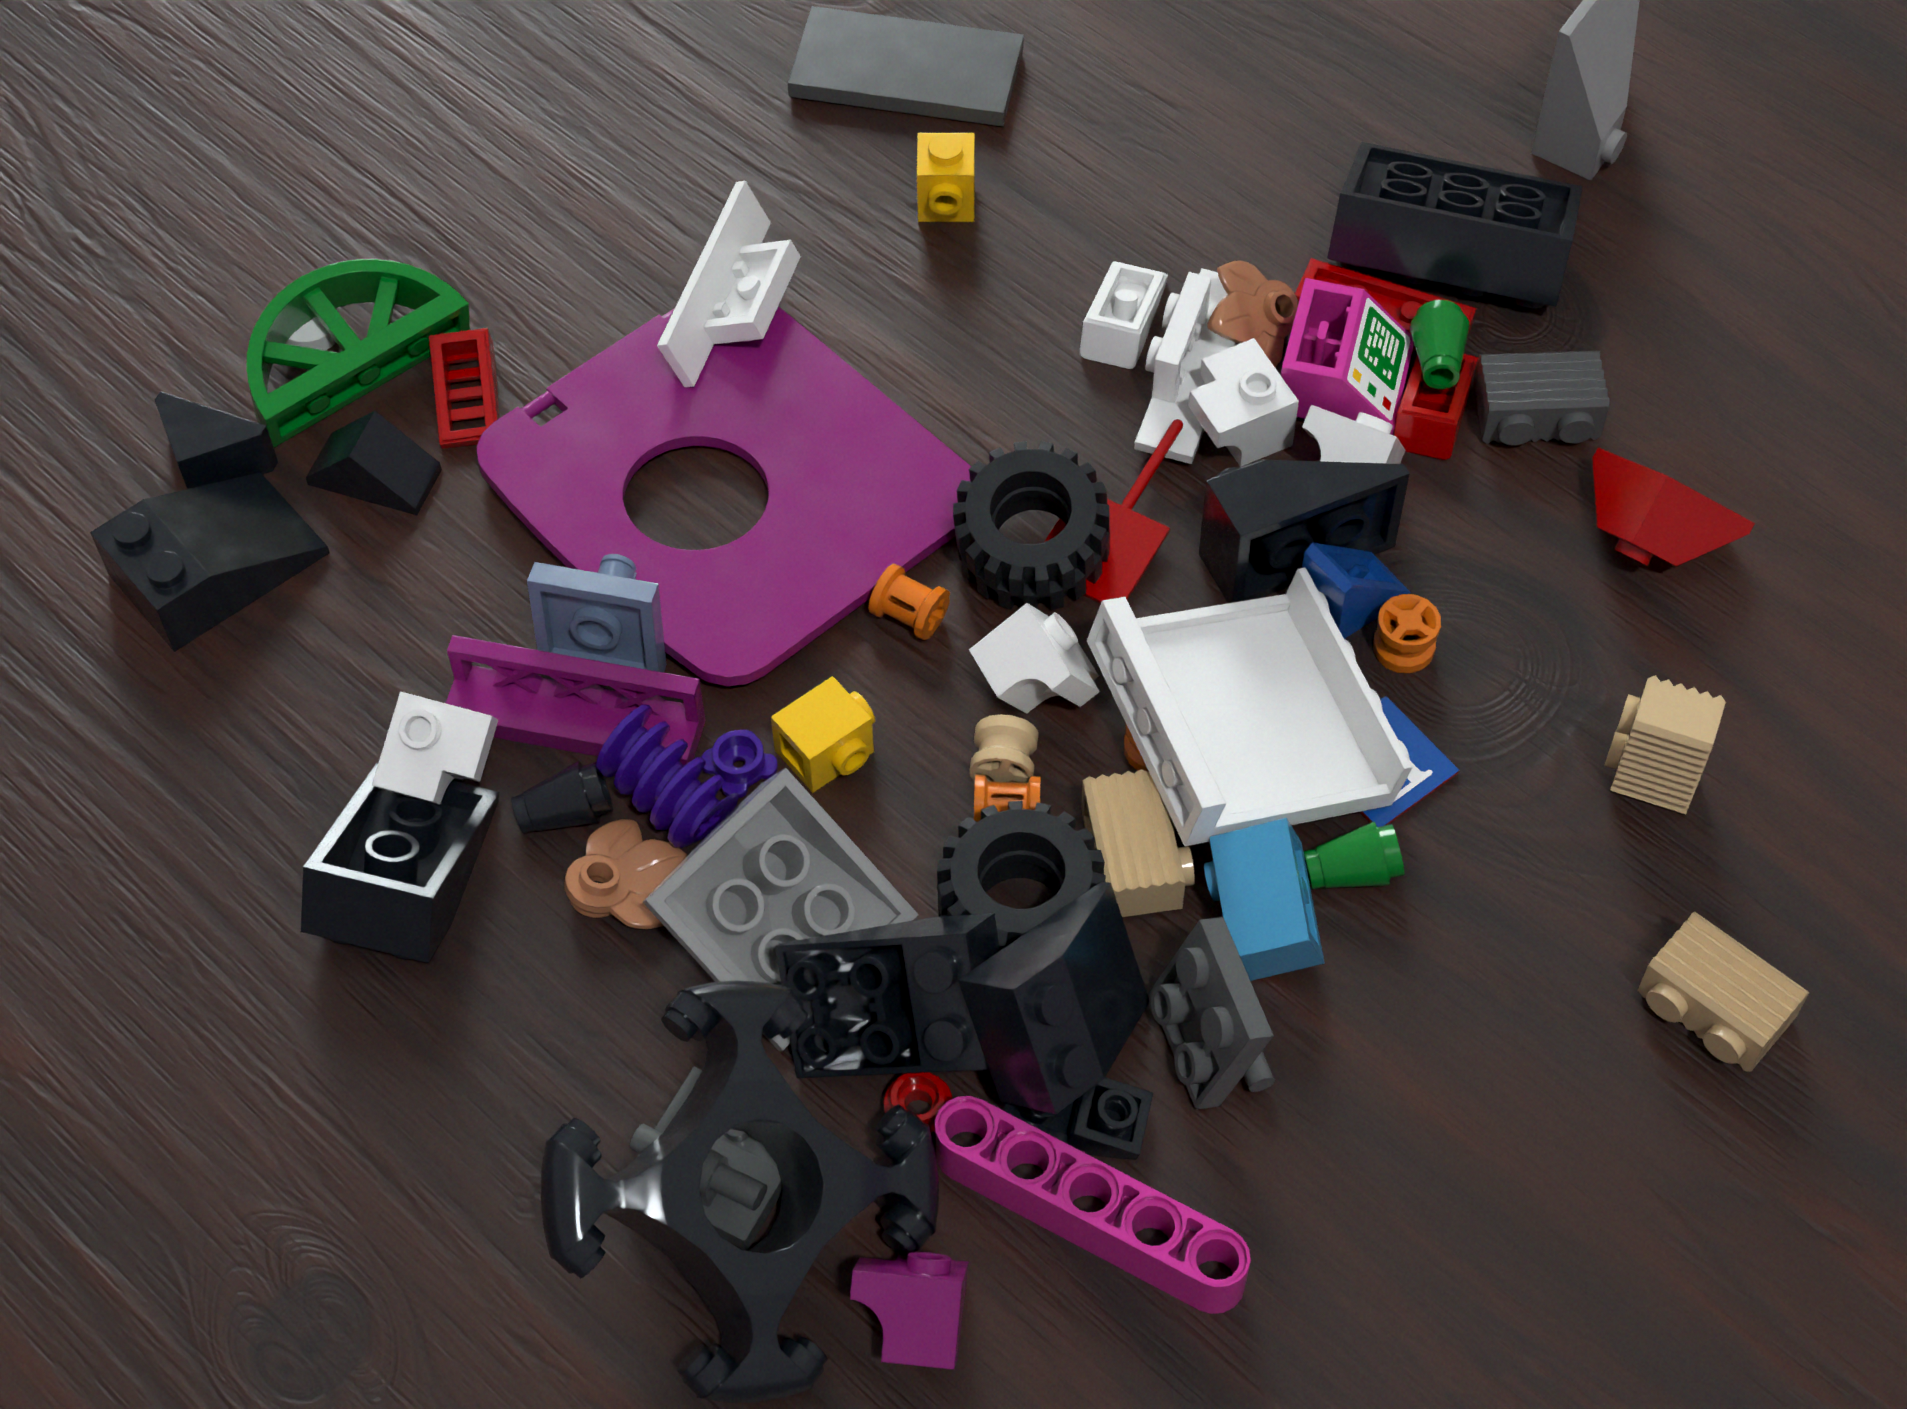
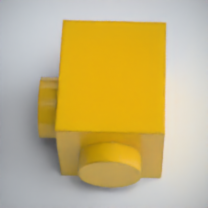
M918 133V222H974L975 133Z
M833 676L771 716L775 752L812 793L839 775L854 773L863 766L870 754L874 752L872 724L875 723V716L872 709L858 692L853 691L849 694Z

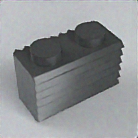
M1600 351L1479 354L1473 390L1483 442L1488 444L1495 440L1497 443L1502 442L1507 445H1521L1530 440L1536 442L1543 439L1547 442L1554 438L1557 441L1562 440L1567 443H1580L1589 438L1595 440L1601 437L1610 407V398H1608V389L1606 388V379H1604Z

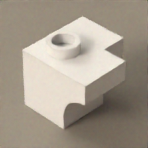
M1254 338L1201 359L1200 375L1205 385L1190 390L1188 406L1217 448L1226 446L1239 466L1242 467L1293 445L1299 401Z
M1311 405L1302 426L1310 437L1318 441L1321 450L1320 461L1400 464L1405 453V448L1399 439L1390 434L1393 425L1366 413L1359 412L1356 421Z
M1028 603L969 649L996 696L1025 713H1029L1041 702L1053 696H1062L1081 707L1100 692L1094 683V680L1099 675L1079 645L1078 638L1069 624L1059 614L1054 612L1048 616Z
M400 691L372 786L440 805L443 795L453 779L463 781L465 778L480 782L498 719L491 715Z

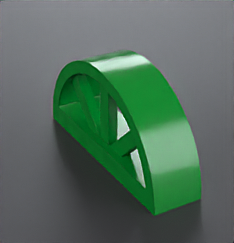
M357 259L342 261L315 269L301 276L279 292L260 315L249 340L246 369L257 423L267 426L273 447H276L430 358V335L470 330L469 305L467 301L455 289L437 276L409 264L391 260ZM375 302L367 337L360 341L335 308L356 303ZM395 304L414 309L412 312L391 323ZM317 317L343 351L337 353L285 343L300 327ZM273 364L309 369V371L268 394V382Z

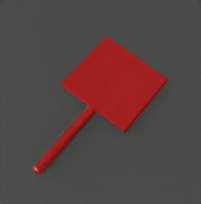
M1175 419L1171 423L1121 505L1107 499L1110 512V551L1108 561L1102 562V574L1096 583L1086 580V594L1083 596L1100 604L1102 600L1126 597L1128 600L1169 534V527L1132 509L1181 432L1183 422L1180 419ZM1060 518L1044 542L1054 538L1065 528L1066 524Z

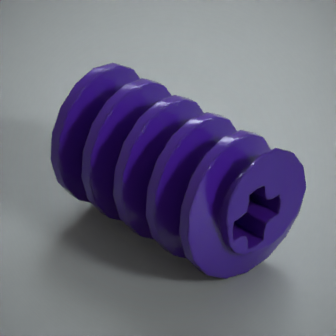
M642 704L629 713L613 729L597 757L596 767L605 777L615 776L614 785L621 794H633L632 804L639 812L646 813L651 811L649 820L657 830L669 829L667 838L674 848H684L706 837L732 812L739 800L738 792L732 793L719 801L716 795L724 783V779L718 774L701 783L698 777L704 769L706 761L702 757H697L683 765L680 760L688 748V743L684 739H680L665 747L662 743L670 731V725L664 721L647 730L644 725L652 714V707Z

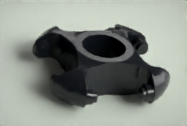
M734 980L712 982L685 988L678 991L675 998L665 1008L666 1013L661 1018V1021L675 1037L684 1042H688L691 1038L696 1041H703L705 1039L708 1048L705 1066L688 1098L663 1134L634 1161L608 1180L603 1179L593 1169L602 1157L601 1152L597 1148L601 1140L597 1133L578 1118H573L568 1124L563 1123L556 1133L546 1141L541 1170L542 1219L550 1258L554 1259L569 1274L574 1273L580 1279L590 1273L606 1252L601 1247L605 1235L594 1225L602 1214H606L634 1230L667 1255L698 1291L716 1318L722 1335L721 1346L715 1343L708 1348L703 1344L695 1347L681 1362L677 1372L683 1376L682 1382L696 1394L697 1398L729 1403L763 1402L782 1399L808 1391L824 1371L823 1365L828 1359L817 1345L805 1337H799L797 1341L785 1338L779 1345L777 1331L781 1317L823 1246L849 1221L872 1202H875L886 1212L880 1219V1223L885 1230L882 1233L883 1240L895 1252L908 1257L909 1253L919 1251L929 1237L936 1232L939 1206V1177L930 1128L911 1109L905 1110L898 1104L891 1108L877 1123L875 1130L879 1133V1136L876 1140V1146L883 1154L875 1162L849 1146L816 1121L790 1088L773 1062L768 1058L761 1042L762 1033L768 1039H772L778 1034L785 1039L793 1034L808 1016V1013L803 1009L804 1003L791 992L789 987L759 981ZM730 1129L743 1131L764 1145L777 1164L783 1188L780 1214L768 1236L749 1251L741 1250L720 1237L705 1215L699 1190L702 1167L715 1141Z

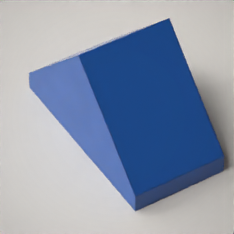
M1312 542L1304 553L1302 568L1307 569L1317 590L1326 597L1330 614L1344 639L1377 619L1383 603L1394 596L1411 593L1370 551Z

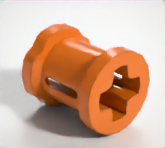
M893 563L882 573L872 591L869 600V612L877 617L887 614L914 628V635L916 637L927 640L939 627L950 603V591L940 586L931 589L905 576V568Z
M975 775L974 821L978 822L981 820V809L995 805L998 812L1008 810V802L1023 801L1022 809L1035 810L1037 802L1040 803L1041 776H1031L1028 782H992L987 780L986 775Z

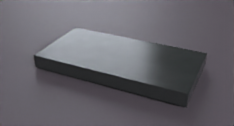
M812 6L788 80L789 97L1004 127L1024 49V35Z

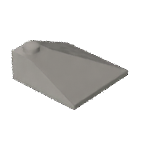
M1583 0L1560 29L1531 154L1588 180L1593 179L1605 161L1610 164L1616 161L1627 138V133L1622 131L1621 127L1627 107L1640 0Z
M787 768L762 782L643 901L647 908L715 982L739 980L781 985L775 949L777 944L913 921L919 915ZM779 1034L772 1039H768L779 1052L783 1051L791 1043L790 1036L783 1039Z

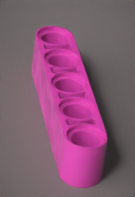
M960 1096L947 1101L939 1109L935 1119L936 1161L941 1171L954 1181L1200 1311L1210 1314L1224 1313L1234 1308L1242 1299L1251 1259L1249 1247L1243 1237L1234 1230L982 1099L972 1096ZM961 1132H972L979 1135L983 1140L974 1146L962 1147L954 1144L950 1139ZM1028 1163L1036 1165L1044 1171L1041 1176L1026 1180L1017 1177L1011 1172L1014 1167ZM1091 1195L1101 1199L1106 1204V1207L1097 1212H1085L1079 1210L1072 1202L1081 1196ZM1144 1228H1154L1165 1233L1169 1240L1162 1245L1150 1246L1142 1243L1136 1238L1135 1234ZM1207 1261H1218L1229 1267L1233 1275L1226 1279L1215 1280L1204 1275L1198 1267Z

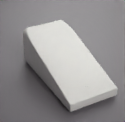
M1116 261L1112 262L1083 321L1080 355L1085 359L1133 369L1143 350L1167 283L1168 274Z

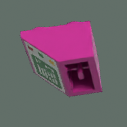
M1305 278L1282 365L1281 377L1299 401L1297 417L1306 419L1311 405L1356 421L1359 412L1392 424L1393 428L1390 434L1393 435L1414 343L1411 334L1364 289Z

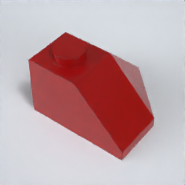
M1599 447L1592 458L1597 528L1619 539L1614 548L1615 551L1643 565L1648 566L1653 556L1674 566L1681 565L1749 535L1755 525L1754 522L1663 473Z

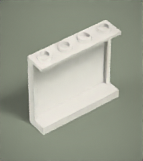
M1306 568L1297 569L1286 594L1142 618H1135L1126 597L1102 600L1087 638V643L1184 846L1210 842L1209 837L1282 818H1287L1291 825L1391 806L1413 768L1407 748L1402 741L1397 739L1383 713L1378 694L1369 687L1356 662L1351 644L1343 638L1330 614L1326 597L1317 590Z

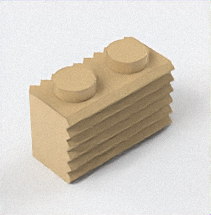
M1656 675L1647 679L1641 698L1628 694L1604 765L1616 769L1610 791L1686 814L1716 738L1726 704L1723 697L1720 695L1712 698L1708 691L1699 694L1695 687L1686 690L1682 683L1673 686L1669 679L1660 682Z
M1140 769L1136 773L1127 771L1122 775L1114 773L1108 777L1102 774L1096 779L1090 776L1084 779L1081 802L1084 827L1095 838L1094 850H1101L1105 862V882L1112 884L1122 917L1182 909L1185 886L1194 885L1195 881L1192 855L1189 846L1177 847L1174 834L1176 827L1149 771Z
M1696 912L1690 915L1681 928L1676 931L1666 945L1653 957L1638 988L1640 995L1646 998L1649 1007L1659 1017L1669 1022H1682L1687 1030H1692L1698 1038H1703L1705 1047L1713 1056L1725 1063H1738L1743 1071L1748 1072L1755 1068L1795 1020L1809 994L1803 987Z

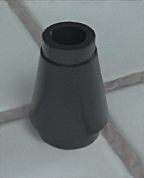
M577 761L525 790L523 794L512 797L513 811L523 834L535 830L543 831L599 823L600 815L613 811L610 792L604 776L596 767L597 762L582 766L581 762Z

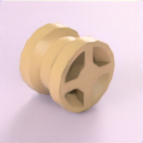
M1000 714L981 719L975 727L974 743L979 751L971 758L970 777L974 782L975 775H986L987 780L992 782H1028L1029 778L1034 776V763L1030 759V755L1037 750L1038 730L1029 721L1013 715Z

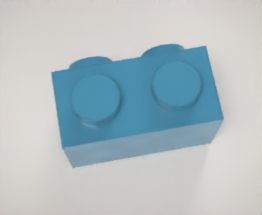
M1282 818L1209 837L1213 861L1204 864L1207 886L1213 901L1221 902L1223 918L1250 981L1324 964L1302 842L1288 819Z

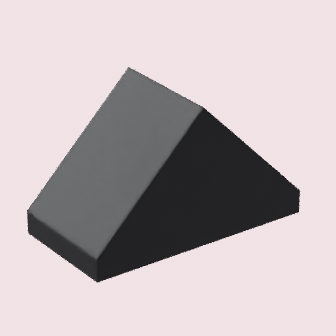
M161 391L155 398L157 409L187 489L259 472L266 474L272 472L277 466L278 459L266 425Z
M373 411L330 434L307 474L306 481L309 486L418 515L442 468L439 461L378 412Z

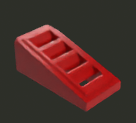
M488 328L430 335L429 343L440 446L442 449L476 445L482 433L499 419L494 343ZM479 360V367L450 371L449 364ZM481 379V386L451 390L450 383ZM483 398L482 406L452 409L451 402ZM485 417L484 427L453 431L454 421Z
M1467 354L1463 355L1459 381L1447 389H1435L1429 387L1424 382L1418 356L1416 357L1397 412L1394 436L1399 439L1405 448V452L1447 460L1451 457L1475 375L1478 357Z

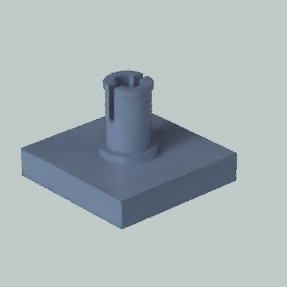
M619 554L605 555L601 560L597 573L534 562L527 579L537 650L664 672L667 664L659 584L636 580L637 573L635 572L636 566L634 562Z

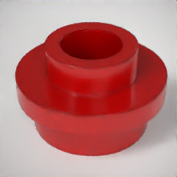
M930 1072L904 1073L888 1087L884 1098V1112L886 1114L898 1104L906 1110L907 1106L913 1101H925L931 1106V1109L927 1113L916 1115L929 1125L931 1136H934L935 1119L938 1111L947 1101L953 1098L947 1084L938 1076Z

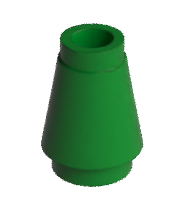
M1433 300L1425 303L1417 310L1415 317L1410 323V333L1417 352L1424 382L1429 387L1435 389H1447L1459 381L1470 326L1469 320L1461 308L1448 300Z
M1371 822L1318 845L1315 849L1303 851L1312 890L1322 887L1390 886L1391 878L1405 875L1399 843L1392 824L1377 827L1375 822Z

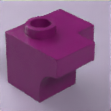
M930 1252L909 1253L908 1257L898 1255L895 1261L862 1257L858 1259L852 1271L850 1300L865 1304L873 1310L880 1320L883 1329L881 1362L955 1369L960 1349L969 1262L951 1260V1257Z

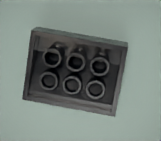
M1361 142L1340 193L1327 259L1340 261V265L1343 268L1355 272L1368 273L1378 269L1396 273L1397 278L1411 284H1428L1430 280L1453 285L1454 290L1469 296H1484L1487 292L1508 296L1513 303L1526 308H1541L1544 304L1557 306L1573 241L1583 186Z

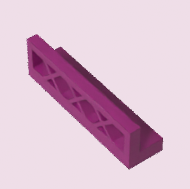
M456 635L451 637L447 654L454 675V681L446 704L491 715L498 719L494 738L598 756L603 744L620 721L633 710L645 704L652 707V714L644 727L648 730L658 723L666 721L670 725V731L662 744L667 747L677 740L684 739L688 743V748L680 762L685 765L695 757L706 721L700 679ZM471 662L487 664L493 669L474 666ZM538 674L548 675L554 680L543 678ZM599 685L610 686L616 691L604 689ZM660 696L683 699L684 703L665 700Z

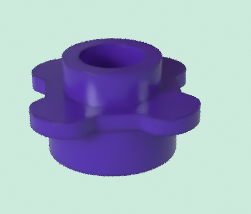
M734 730L723 734L716 740L713 748L706 750L702 754V758L706 761L703 771L714 775L719 774L724 779L722 791L726 796L738 792L739 798L745 796L749 786L760 779L772 777L778 769L776 757L772 754L764 753L760 739L749 730ZM738 761L745 762L743 767H735L733 764Z

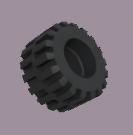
M1027 441L1013 443V452L1005 454L1001 447L989 452L990 463L985 465L977 461L969 469L970 481L961 480L956 491L958 503L953 505L959 560H962L963 572L969 582L976 580L977 591L986 599H989L996 593L998 594L999 606L1012 610L1015 602H1021L1024 605L1028 603L1038 609V604L1049 602L1052 611L1064 607V596L1070 594L1077 600L1086 594V580L1096 583L1102 574V562L1108 561L1110 551V512L1107 503V491L1103 481L1097 482L1096 470L1089 462L1078 466V454L1065 448L1061 454L1054 453V443L1040 441L1039 449H1027ZM1028 510L1049 512L1059 517L1066 524L1065 528L1057 536L1038 544L1018 543L1008 539L999 531L1003 523L1010 517Z
M1023 801L1008 802V810L998 812L995 805L981 809L980 821L976 822L968 817L958 825V837L949 835L943 846V859L938 861V917L995 913L1001 951L1100 882H1105V862L1101 850H1094L1095 838L1087 828L1076 832V818L1065 811L1057 818L1051 815L1050 805L1037 802L1035 810L1022 809ZM1027 878L1046 885L1056 895L1040 906L1016 909L994 901L987 895V891L996 884L1008 879Z

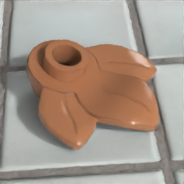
M1232 261L1218 267L1219 279L1228 295L1217 304L1207 323V328L1213 333L1238 344L1254 338L1276 368L1282 358L1284 338L1291 334L1299 304L1294 291L1282 281H1268L1254 265L1245 261Z
M621 819L612 821L598 828L589 836L585 856L575 860L567 869L564 889L571 905L585 916L601 918L612 914L625 925L636 929L662 927L664 925L647 908L643 901L688 855L680 848H674L670 842L655 839L642 841L640 828L634 820Z

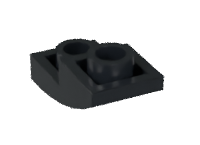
M1105 1077L1057 1114L1002 1102L1000 1109L1088 1155L1136 1160L1141 1152L1153 1092Z

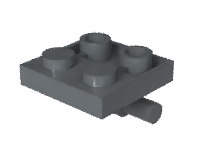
M1223 917L1199 920L1149 991L1152 1014L1156 1022L1163 1027L1174 1055L1177 1076L1186 1085L1196 1110L1219 1107L1243 1076L1251 1092L1265 1090L1275 1082L1263 1053V1049L1274 1035Z
M695 1066L692 1068L655 1129L645 1124H641L636 1129L630 1142V1149L639 1153L638 1156L663 1134L688 1098L702 1072L701 1069ZM730 1129L715 1141L702 1167L699 1190L705 1215L720 1237L739 1249L748 1251L782 1194L783 1188L777 1164L764 1145L743 1131Z

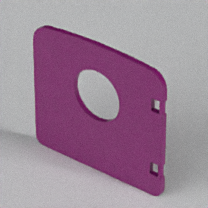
M779 306L763 339L714 344L695 386L684 387L657 347L674 311L672 309L663 316L657 315L546 388L545 393L522 408L516 407L491 424L482 433L477 445L479 470L485 481L511 511L567 568L597 573L602 558L608 554H619L632 560L636 566V580L659 584L665 652L699 678L709 683L724 686L744 685L771 672L868 601L878 579L888 566L894 563L905 568V572H907L954 538L956 534L953 505L958 503L956 491L961 480L970 481L969 469L971 466ZM554 404L563 411L542 426H539L532 419ZM688 446L715 447L742 457L760 473L768 490V502L762 517L756 525L740 538L728 544L710 549H678L660 544L647 537L630 520L624 507V496L633 475L650 459L666 451Z

